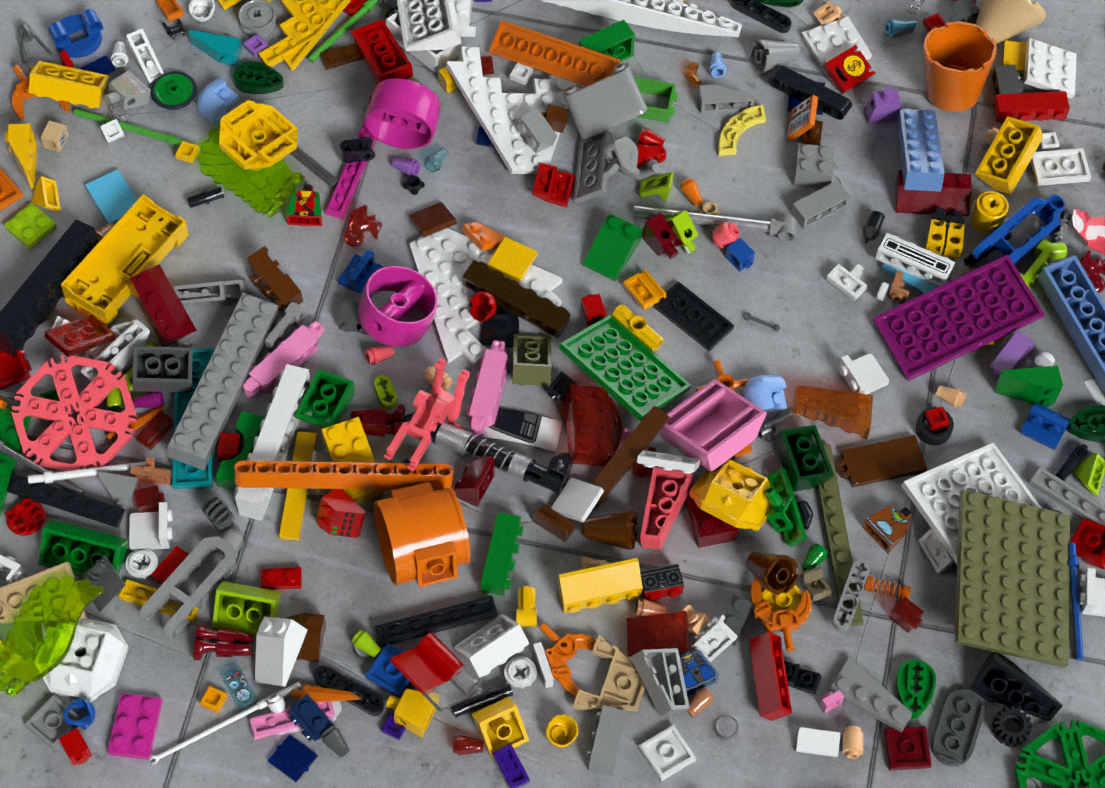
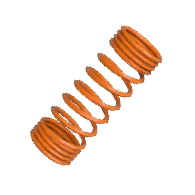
M868 575L864 590L873 592L877 583L876 593L878 594L883 583L882 595L888 585L887 596H889L894 585L892 597H895L899 587L898 600L901 597V600L908 601L911 587L904 585L901 590V585L898 584L895 590V582L892 583L890 588V581H887L884 588V579L879 585V578L874 583V577Z

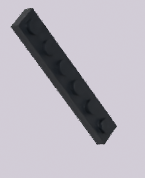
M14 474L8 493L31 498L33 501L119 528L125 512L123 508L42 482L29 484L28 478Z
M488 596L374 627L379 647H383L388 643L394 644L425 636L431 632L436 633L498 617L493 596Z

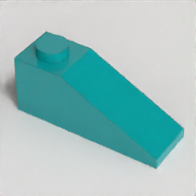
M194 30L188 31L192 45L219 63L237 65L242 51L240 38Z

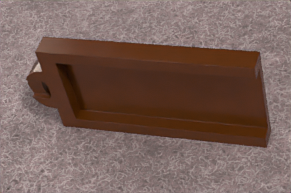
M915 435L841 450L842 460L837 466V472L840 477L849 479L852 488L927 471V466Z

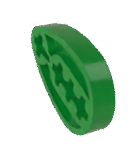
M909 660L902 664L896 675V691L899 701L912 712L911 719H918L926 711L933 698L936 687V674L933 668L926 662ZM914 667H918L920 671L918 674V680H920L917 685L918 693H914V689H912L915 683L913 680L915 675ZM914 700L916 701L917 712H913L911 708Z

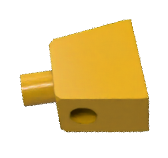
M406 689L401 699L390 695L386 707L395 710V723L400 726L403 725L408 731L423 738L438 707V696L433 694L425 696L420 691Z

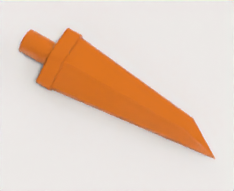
M166 405L141 414L138 418L134 417L138 422L137 424L130 423L129 428L137 430L160 415ZM110 432L106 434V437L111 441L117 438L118 434Z
M304 685L302 690H292L291 693L292 698H300V700L308 694L314 702L361 699L350 691Z

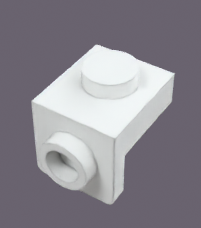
M0 555V570L8 573L6 577L7 584L22 580L24 572L21 565L10 556L4 557Z

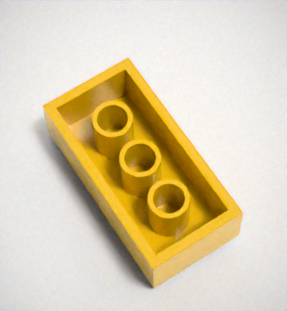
M359 417L321 429L322 438L331 462L376 463ZM342 489L357 504L385 494V490Z

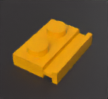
M646 269L642 273H637L623 281L625 289L643 310L658 303L661 298H666V292Z

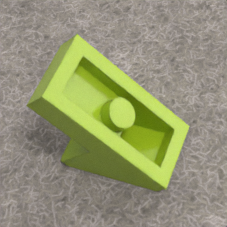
M669 172L642 179L639 195L642 198L658 194L666 202L674 174Z

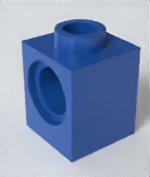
M741 238L726 248L725 258L739 272L744 268L748 269L754 263L755 252Z

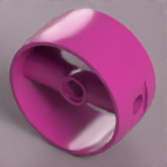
M387 79L379 82L370 95L369 106L365 113V126L374 138L389 146L401 149L422 148L432 141L436 133L437 122L440 117V101L433 91L420 83L406 79Z
M402 266L381 268L370 276L363 288L358 303L359 322L369 336L385 345L405 347L415 344L427 333L436 314L438 301L436 291L426 277L413 269ZM380 291L398 292L391 296L390 301L380 311L374 306L369 296ZM416 304L419 305L425 316L424 319L415 322L400 321Z

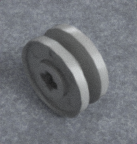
M251 0L242 5L239 10L241 29L249 37L258 34L263 38L270 35L276 28L275 10L267 1Z

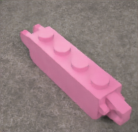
M317 321L307 327L302 325L300 328L295 329L285 341L280 342L272 353H268L261 363L253 366L248 373L249 379L243 384L246 398H253L260 392L270 394L279 385V375L282 370H285L286 364L299 367L318 350L317 340L325 331L324 327Z
M493 341L491 348L486 349L485 355L481 356V370L477 372L476 388H473L471 395L472 404L467 409V416L470 417L473 436L478 435V437H481L486 426L495 424L510 365L508 356L505 353V342Z

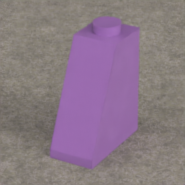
M1017 330L990 365L991 370H993L992 374L999 378L1002 370L1017 369L1034 350V341Z

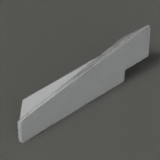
M247 280L219 281L172 287L182 305L223 301L226 298H240L242 293H246Z

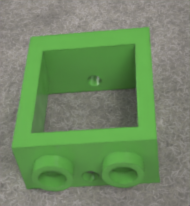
M634 77L641 93L669 97L666 109L647 106L648 110L637 117L669 123L670 116H674L675 111L673 102H677L678 92L675 91L676 84Z

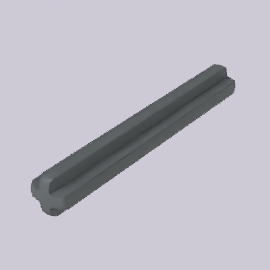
M297 146V149L290 153L331 188L337 185L338 179Z

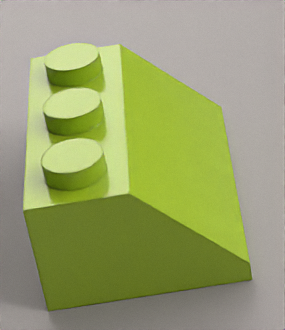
M222 581L216 589L212 627L234 629L235 631L257 635L264 617L278 618L282 592Z

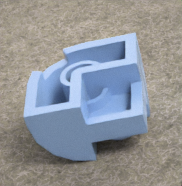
M217 78L199 93L197 100L198 111L215 125L227 114L226 110L239 101V95L226 85V81Z
M760 375L750 378L746 383L745 389H743V397L765 412L779 411L787 408L783 391L787 387L781 375Z

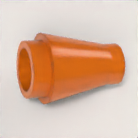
M689 178L680 184V191L694 206L703 202L696 181Z

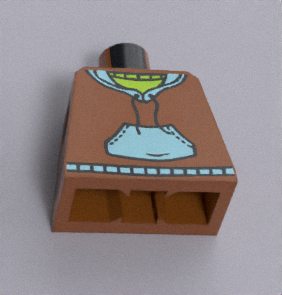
M890 505L867 517L862 528L889 554L908 532L910 524L907 520L912 517V513L906 507L898 512Z

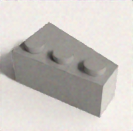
M678 648L642 650L631 656L659 716L678 715L690 709Z

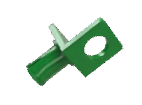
M775 486L767 488L764 494L771 503V507L766 516L776 532L792 530L793 526L785 513L792 497L781 498ZM782 519L786 525L779 526L775 520Z

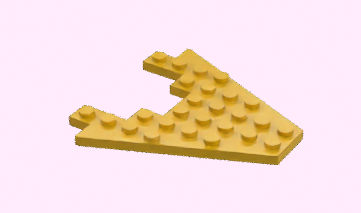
M242 0L216 1L223 10H226ZM280 0L292 16V18L279 25L286 38L258 53L259 58L269 67L284 61L291 72L294 71L351 0Z

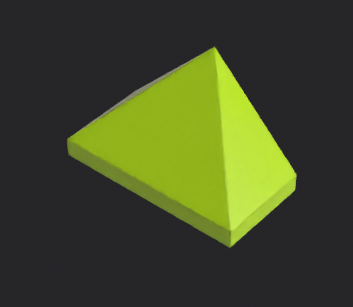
M1093 453L1075 468L1073 472L1094 496H1098L1105 473V460L1098 453Z

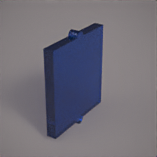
M289 734L283 743L276 747L277 750L267 761L296 783L305 772L309 771V767L318 755Z

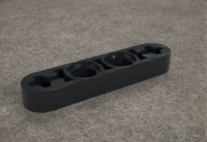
M731 0L732 8L780 33L790 31L792 22L788 16L756 0ZM756 7L758 11H751L749 8ZM769 14L773 16V18L766 19L764 16Z
M325 665L319 666L314 670L315 683L320 687L335 689V684L342 681L346 683L343 691H350L352 693L360 691L364 695L361 700H348L346 702L371 716H379L383 713L384 701L380 696ZM326 672L327 678L332 680L331 684L329 683V680L324 677L320 679L319 674L323 675ZM378 702L379 708L375 707L372 709L370 703L375 704Z

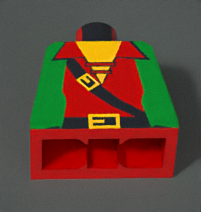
M305 184L302 191L293 192L286 212L288 225L323 226L319 192L313 191L314 187L312 185Z

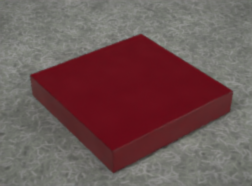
M926 726L905 727L902 732L894 728L884 729L889 771L932 767Z

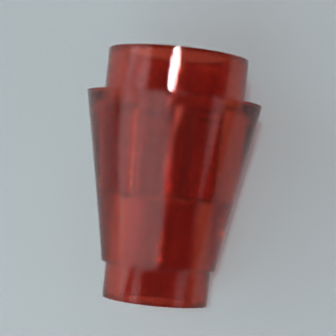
M464 735L454 736L453 753H458V756L483 753L484 740Z

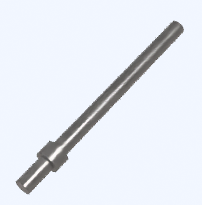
M0 440V452L38 474L48 472L45 468L5 446V443ZM64 479L53 481V483L67 491L79 495L84 493V491Z

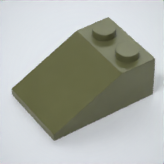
M514 334L512 384L550 386L552 370L551 336Z

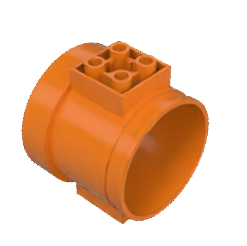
M430 482L393 490L391 491V498L374 502V517L378 540L388 575L394 586L416 581L418 587L455 579L458 578L457 566L470 563L468 532L460 503L451 487L442 491H433Z

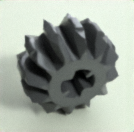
M217 497L208 499L201 507L203 514L218 530L227 528L234 520L232 512Z

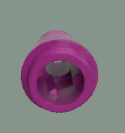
M149 391L135 396L134 405L136 408H159L164 405L163 393Z

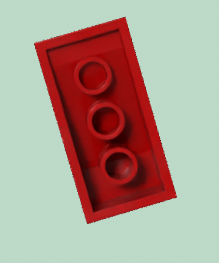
M383 19L350 31L376 84L387 79L407 80L408 77H413L411 62Z

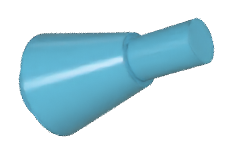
M889 19L885 24V31L892 37L907 29L916 28L917 23L916 21L905 22Z

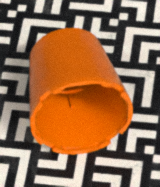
M948 22L945 26L933 28L927 34L924 41L926 94L929 101L936 107L946 111L958 112L967 110L977 103L997 51L994 38L991 39L985 29L967 22Z

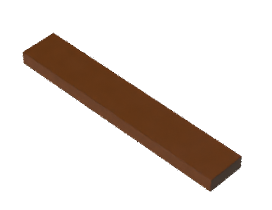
M655 405L591 483L601 487L604 491L594 506L595 508L601 505L635 463L638 455L647 448L670 419V416Z

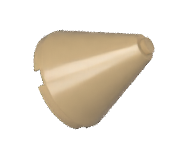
M982 0L975 25L985 29L987 35L991 39L994 38L995 43L998 44L1041 24L1047 18V15L1037 1Z

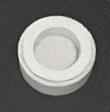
M882 282L876 296L878 300L883 301L885 299L890 284Z
M1039 352L1034 362L1038 367L1053 366L1055 359L1050 353Z

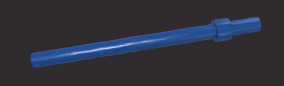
M1068 543L1069 558L1067 562L1068 566H1070L1075 659L1081 661L1084 660L1077 569L1079 567V558L1076 555V543Z

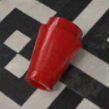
M643 128L638 142L643 145L663 146L665 139L650 129L646 130Z

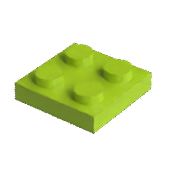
M30 203L6 222L4 228L30 250L57 228V225L39 208Z

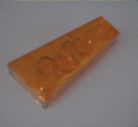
M796 385L792 413L814 421L825 422L830 427H839L844 429V432L861 435V438L867 440L871 428L873 395Z

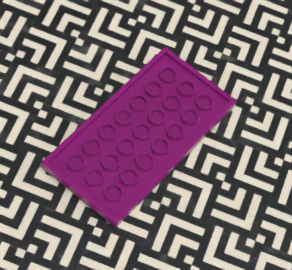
M1006 255L874 317L873 322L907 381H910L1042 319L1045 314L1010 257Z

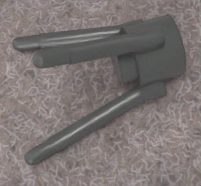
M22 24L17 28L19 35L17 40L20 45L23 63H26L23 42H31L33 38L37 40L50 56L54 55L37 36L36 32L31 30L28 24Z
M789 407L763 422L758 432L760 438H766L768 442L775 440L777 435H773L776 432L774 424L792 415L790 411L793 408Z

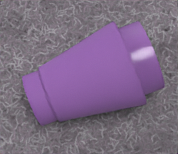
M395 157L392 163L393 168L409 176H417L421 168L420 162H417L416 159Z

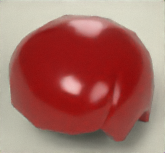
M480 291L475 293L470 300L472 308L469 310V313L475 320L482 322L495 315L497 304L491 293Z

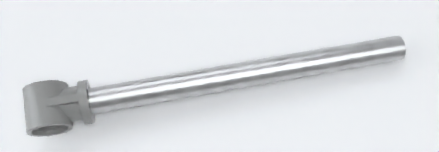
M634 206L633 216L652 218L661 212L665 218L679 211ZM688 212L694 224L719 226L724 222L734 223L738 229L769 232V236L778 235L780 240L786 242L793 241L796 238L798 222L794 217L790 216L782 217L779 221L775 220V218H771V221Z

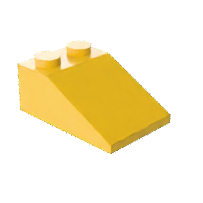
M8 124V132H5V141L9 143V153L13 154L14 160L30 189H35L37 142L31 124Z

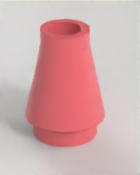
M392 346L369 347L364 352L367 363L373 365L394 356Z

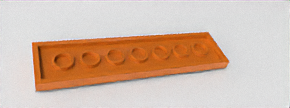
M503 20L500 21L488 51L492 55L585 87L613 75L614 67L621 63L617 58Z

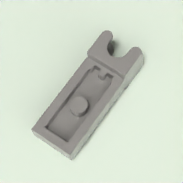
M294 302L290 303L285 309V316L280 318L273 331L266 335V350L272 353L294 326L299 327L306 317L302 315L304 312L303 307Z

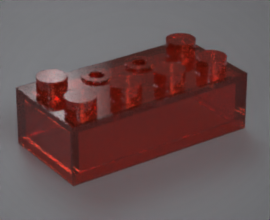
M570 384L564 395L568 454L573 458V464L605 466L617 452L621 441L622 424L617 407L608 395V392L602 387ZM611 416L616 429L615 445H612L613 424Z

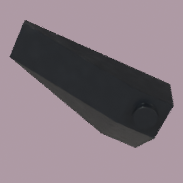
M992 652L970 686V690L976 692L986 701L997 702L1008 706V708L1010 706H1015L1016 709L1020 707L1027 714L1051 721L1063 706L1049 692L1001 653Z

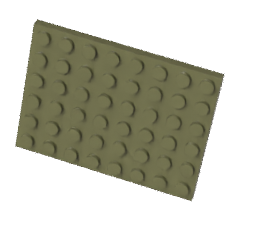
M965 489L960 491L954 643L1063 668L1069 665L1070 566H1068L1067 561L1069 558L1068 543H1070V515Z

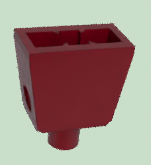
M660 212L645 222L642 239L657 256L666 253L669 259L674 258L679 253L674 247L677 236Z

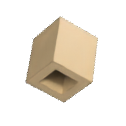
M48 121L40 138L44 148L61 152L69 134L66 125L63 123Z

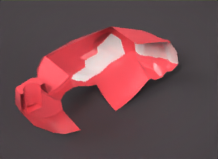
M1074 209L1072 221L1076 234L1087 247L1105 255V217H1090L1086 211L1081 212L1079 209Z

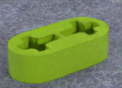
M386 375L376 377L374 387L382 408H387L388 410L395 409L398 400L390 378ZM381 382L386 384L385 390H383L382 386L380 385ZM387 395L389 396L390 400H392L391 403H388V401H386Z

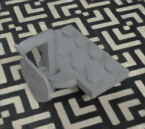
M606 130L591 138L580 141L573 200L576 203H581L606 193L607 179L618 169H621L633 180L639 181L659 174L661 168L658 164H653L652 167L640 171L637 168L638 149L636 144L627 136L611 142L612 133Z

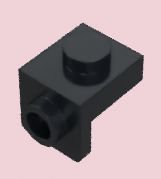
M561 371L550 386H545V389L549 391L547 395L555 401L560 399L564 402L578 383Z

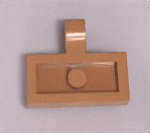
M146 457V466H131V477H137L138 482L172 486L171 470L164 467L155 468V458Z

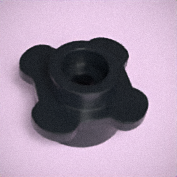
M410 176L406 183L403 184V188L409 190L412 195H417L418 191L425 187V183L417 176Z

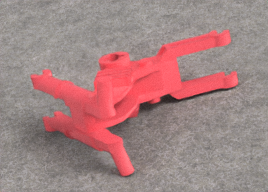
M441 358L434 365L436 371L431 394L423 390L418 392L413 406L417 408L415 414H413L411 421L404 422L401 425L390 446L386 449L388 452L384 455V458L391 460L406 434L421 440L410 459V465L407 466V469L415 471L421 457L431 442L430 432L436 430V423L443 424L447 414V423L464 429L456 423V420L460 414L465 384L470 372L463 369L462 374L459 373L455 395L448 393L441 388L446 361Z

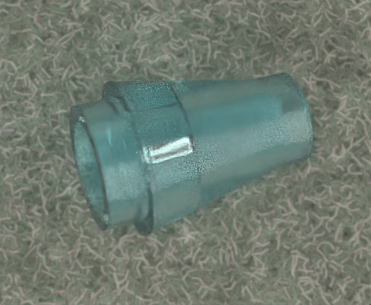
M440 147L436 152L426 157L424 162L426 169L430 172L439 171L445 158L448 156V151Z

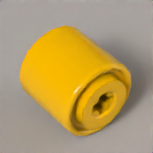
M993 191L984 192L979 195L971 215L972 226L980 233L992 234L1004 224L1009 208L1007 199L1002 194Z

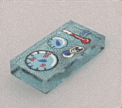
M239 665L220 674L238 710L257 701Z

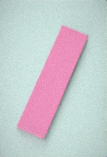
M315 702L328 718L335 717L332 702ZM291 707L285 708L284 711L278 714L270 712L249 719L255 740L298 728L301 725L297 724L295 726L288 718L291 714L288 710Z

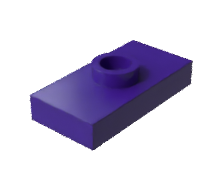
M511 744L492 753L509 788H519L530 782Z

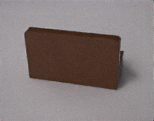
M545 504L539 511L535 509L533 512V522L564 542L568 540L577 528V524Z

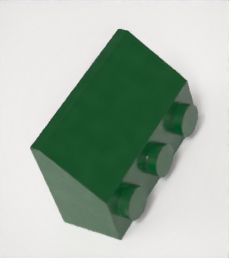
M816 425L779 431L774 444L783 468L787 469L793 492L811 489L834 476Z

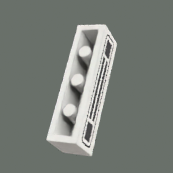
M886 233L875 258L938 287L947 283L955 265V262L947 257L937 255L931 250L923 249L912 242H907L889 233Z

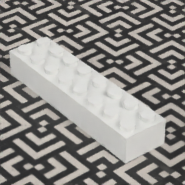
M286 364L285 370L280 372V383L278 387L274 388L273 401L267 406L266 419H263L260 424L261 432L259 436L255 437L254 450L252 453H249L247 461H285L300 421L294 415L311 384L309 369ZM236 487L234 498L239 515L262 521L274 488Z

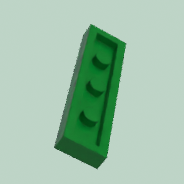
M780 468L768 475L767 478L770 487L775 486L781 498L792 497L785 513L793 528L792 530L783 531L787 546L792 547L806 540L807 537L787 469ZM779 519L781 526H785V522Z

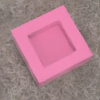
M841 691L829 692L822 697L820 708L823 713L842 704L844 696Z

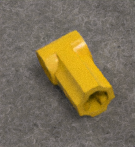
M531 586L518 588L516 622L521 627H537L535 588Z

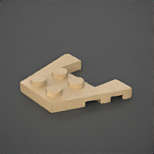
M598 635L592 654L612 661L600 696L578 690L572 709L602 710L604 705L626 711H638L645 685L631 657H627L619 651V648L605 641V638Z

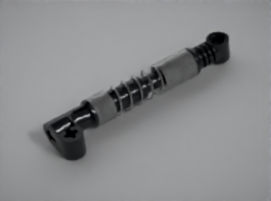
M411 412L404 416V418L402 419V424L404 422L411 421V418L413 414H415V412ZM443 422V424L436 423V430L430 432L431 440L437 446L462 456L470 452L473 454L471 460H473L475 455L479 457L492 456L495 458V467L499 468V472L504 470L513 478L515 477L524 482H533L559 494L564 489L573 466V458L568 453L562 452L554 456L547 468L537 464L536 460L518 452L515 453L514 450L506 451L504 446L499 448L496 443L490 444L487 439H483L479 443L478 435L473 436V433ZM562 460L564 466L559 469V472L554 471L553 469L556 470L561 465L558 461Z

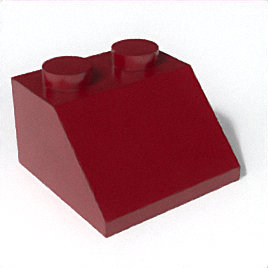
M492 456L473 458L470 464L467 463L464 468L463 478L458 479L454 488L458 499L478 507L495 476V458Z

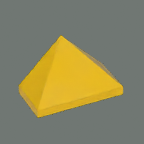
M40 176L31 203L60 212L61 208L56 181Z

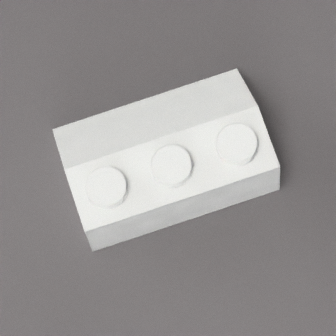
M501 614L453 648L468 669L480 678L488 675L496 666L504 664L512 655L523 651L529 642L520 624Z

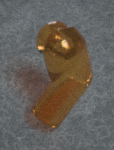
M693 61L687 66L685 76L694 87H698L702 82L696 76L699 65Z

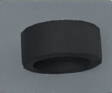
M930 407L923 410L919 415L915 427L916 434L926 444L933 446L941 445L951 437L954 427L953 418L945 411L950 422L949 426L946 427L945 432L942 434H932L923 426L926 420L924 412L938 408Z

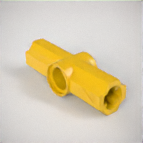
M624 304L615 308L612 316L652 351L660 348L664 339L647 325L645 318L635 315Z

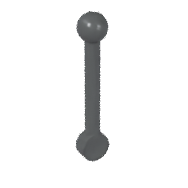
M749 312L744 313V320H753L773 328L774 331L780 330V325L778 324L773 325L751 316Z

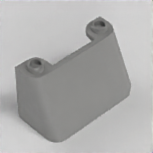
M628 63L618 64L614 67L613 75L582 89L570 86L562 93L582 139L591 138L648 110Z

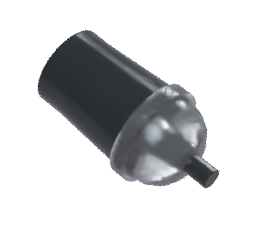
M872 211L865 226L862 228V235L866 239V244L869 241L875 240L880 235L885 215L879 211Z

